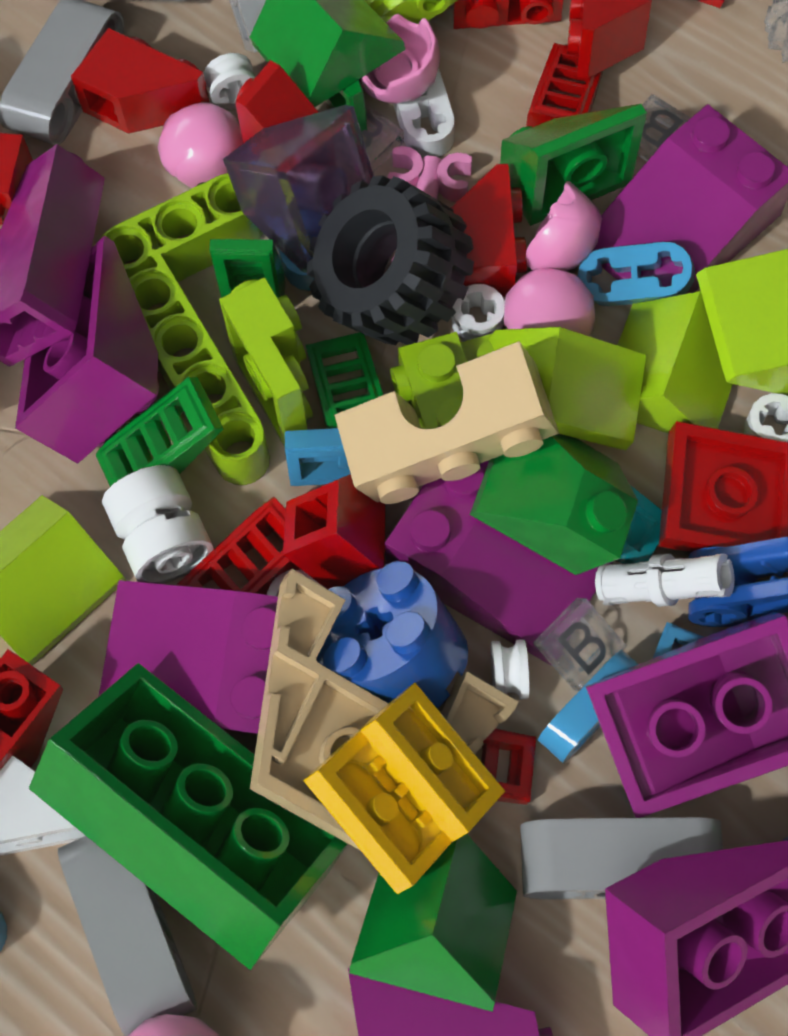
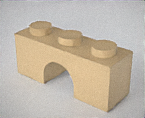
M515 342L456 366L463 387V401L454 418L441 427L422 429L416 410L395 391L335 414L354 487L376 502L381 501L384 504L402 502L414 497L419 492V486L440 478L445 481H454L469 477L480 469V463L501 455L506 457L527 455L539 449L543 445V439L559 434L536 362L521 342Z

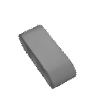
M60 0L5 87L0 100L1 125L9 130L53 145L63 143L82 113L71 75L108 28L124 34V20L121 13L84 0Z
M702 817L541 819L524 822L520 825L523 896L532 899H606V887L661 859L723 850L721 821Z
M87 836L59 847V861L111 1008L124 1036H128L147 1019L164 1014L184 1016L197 1010L192 987L156 893Z

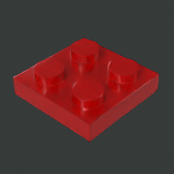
M676 421L668 434L659 547L693 552L694 550L706 547H729L788 537V442Z

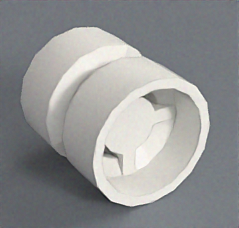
M165 465L143 468L126 475L105 492L102 504L117 537L125 540L122 549L137 582L163 584L187 575L214 550L199 515L190 511L192 501L177 469Z

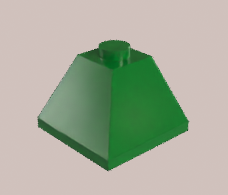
M642 104L554 118L535 127L526 126L520 128L510 137L502 140L500 164H509L510 187H521L522 213L530 226L545 219L550 212L552 204L557 202L564 191V185L567 181L574 184L591 201L627 186L633 178L647 115Z
M556 434L543 439V445L527 455L519 457L501 455L490 459L470 515L574 575H578L621 558L638 499L617 462L577 438Z

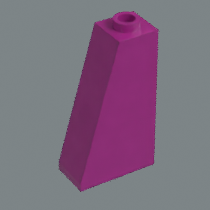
M58 144L27 164L0 230V362L9 367L74 334L78 323L105 177L86 165L79 156L66 151Z

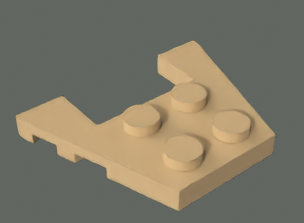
M291 569L284 576L279 587L250 789L360 850L303 780L389 703L316 661L345 599ZM466 672L462 676L457 677L441 714L475 754L484 745L483 741L500 723L506 721L515 711L519 701L473 674Z

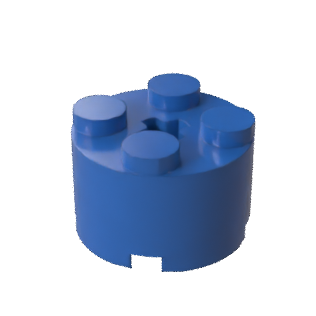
M396 561L389 563L384 568L364 573L344 586L328 589L345 599V602L316 658L317 662L387 703H390L415 682L436 708L440 707L450 696L446 688L453 680L457 671L461 676L465 671L468 662V645L463 631L428 580L415 572L408 563Z

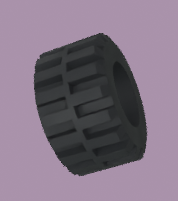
M382 175L372 177L369 184L362 180L351 186L348 196L341 193L332 202L334 209L329 215L323 214L318 223L321 226L318 237H312L309 250L313 251L314 254L313 259L307 262V275L314 278L309 286L312 297L320 300L318 308L324 315L333 318L334 322L385 344L396 346L398 342L405 345L417 343L419 334L429 338L438 332L437 323L441 319L449 322L456 313L453 308L458 298L464 300L468 291V287L463 284L465 277L473 274L474 261L468 259L467 254L474 248L472 238L463 233L467 225L462 217L453 213L454 210L403 179L393 176L390 180ZM396 250L393 261L388 270L384 274L387 262Z

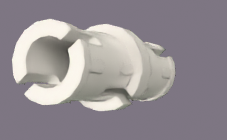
M671 554L653 555L649 561L604 564L599 566L595 576V588L599 600H603V605L605 606L652 601L657 607L673 606L679 599L729 597L734 589L735 578L732 562L730 559H727L726 554L688 559H675Z

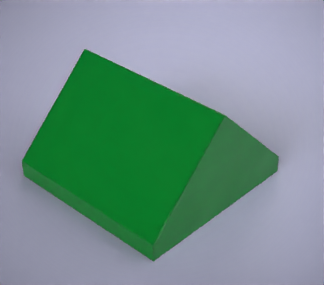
M266 0L250 35L252 45L267 62L271 60L279 64L314 107H317L406 50L404 41L365 0Z
M468 834L453 841L414 886L399 894H396L381 874L378 873L352 957L349 973L493 1012L517 890Z

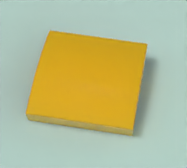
M415 682L378 712L303 780L396 894L414 886L446 848L456 839L469 833L505 792Z

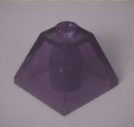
M342 105L263 128L223 159L242 213L270 240H273L274 244L304 273H307V262L313 259L314 252L309 250L312 237H318L321 226L318 223L323 214L329 215L334 209L332 202L341 193L348 196L352 185L361 180L369 184L372 177H374L354 106Z

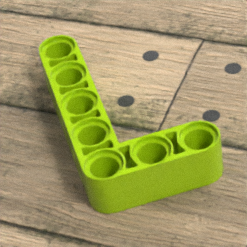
M229 172L206 181L111 227L103 236L105 235L114 241L123 264L131 260H137L134 263L124 265V268L158 350V369L170 390L187 377H198L207 396L211 394L223 396L219 401L213 403L212 406L224 429L205 448V451L217 472L225 481L234 485H248L263 477L269 467L270 455L261 421L178 284L179 281L213 265L209 251L210 239L259 240L263 234L264 222L255 183L246 175ZM234 210H241L239 212L229 213ZM189 235L188 237L177 239L179 236ZM159 303L165 304L163 307L159 309L147 310L152 305ZM184 348L194 349L188 355L182 357L173 356L178 350ZM240 441L252 443L251 448L243 453L230 454L226 452L227 448L233 443Z

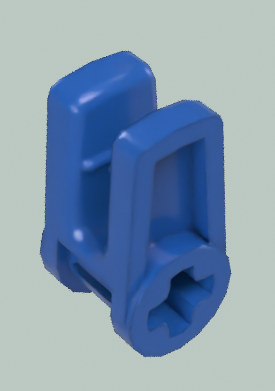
M788 537L729 547H706L694 550L688 555V558H699L701 556L726 554L727 559H730L732 562L735 578L734 589L729 597H695V600L689 603L688 620L692 623L706 627H731L771 612L780 614L788 612V577L779 579L772 576L782 577L784 573L788 572ZM772 576L768 581L755 582L760 578Z

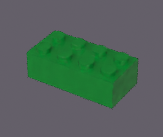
M139 663L48 740L28 788L249 970L254 967L322 883L348 845V843L251 790L250 784L255 755Z

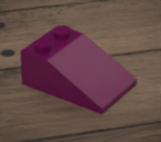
M707 104L663 142L603 212L598 243L593 251L602 248L657 242L675 243L683 247L693 261L695 268L694 282L685 294L693 293L700 288L696 276L698 272L706 267L728 263L781 216L788 199V167ZM667 256L661 258L660 268L641 271V277H658L662 286L668 287L672 285L673 275L682 273L683 267L675 266L671 257ZM610 263L602 264V268L616 280L631 279V272L618 273L613 270Z
M105 235L91 249L80 313L74 334L24 360L15 429L77 464L96 447L101 448L106 441L116 434L118 428L135 413L141 414L148 409L155 401L159 392V383L157 382L158 350L114 241Z
M489 460L480 463V469L469 477L454 481H445L440 478L423 485L385 542L386 565L396 561L408 563L415 572L428 580L445 605L514 645L516 640L525 639L527 652L552 666L563 648L557 639L572 624L579 621L596 593L595 576L598 567L574 575L471 516L470 512Z
M118 580L98 697L139 663L220 728L258 734L278 597L234 590Z
M771 612L708 635L586 686L635 818L647 816L788 766V620L786 615Z
M788 840L664 858L605 888L613 1006L648 1036H703L788 985Z

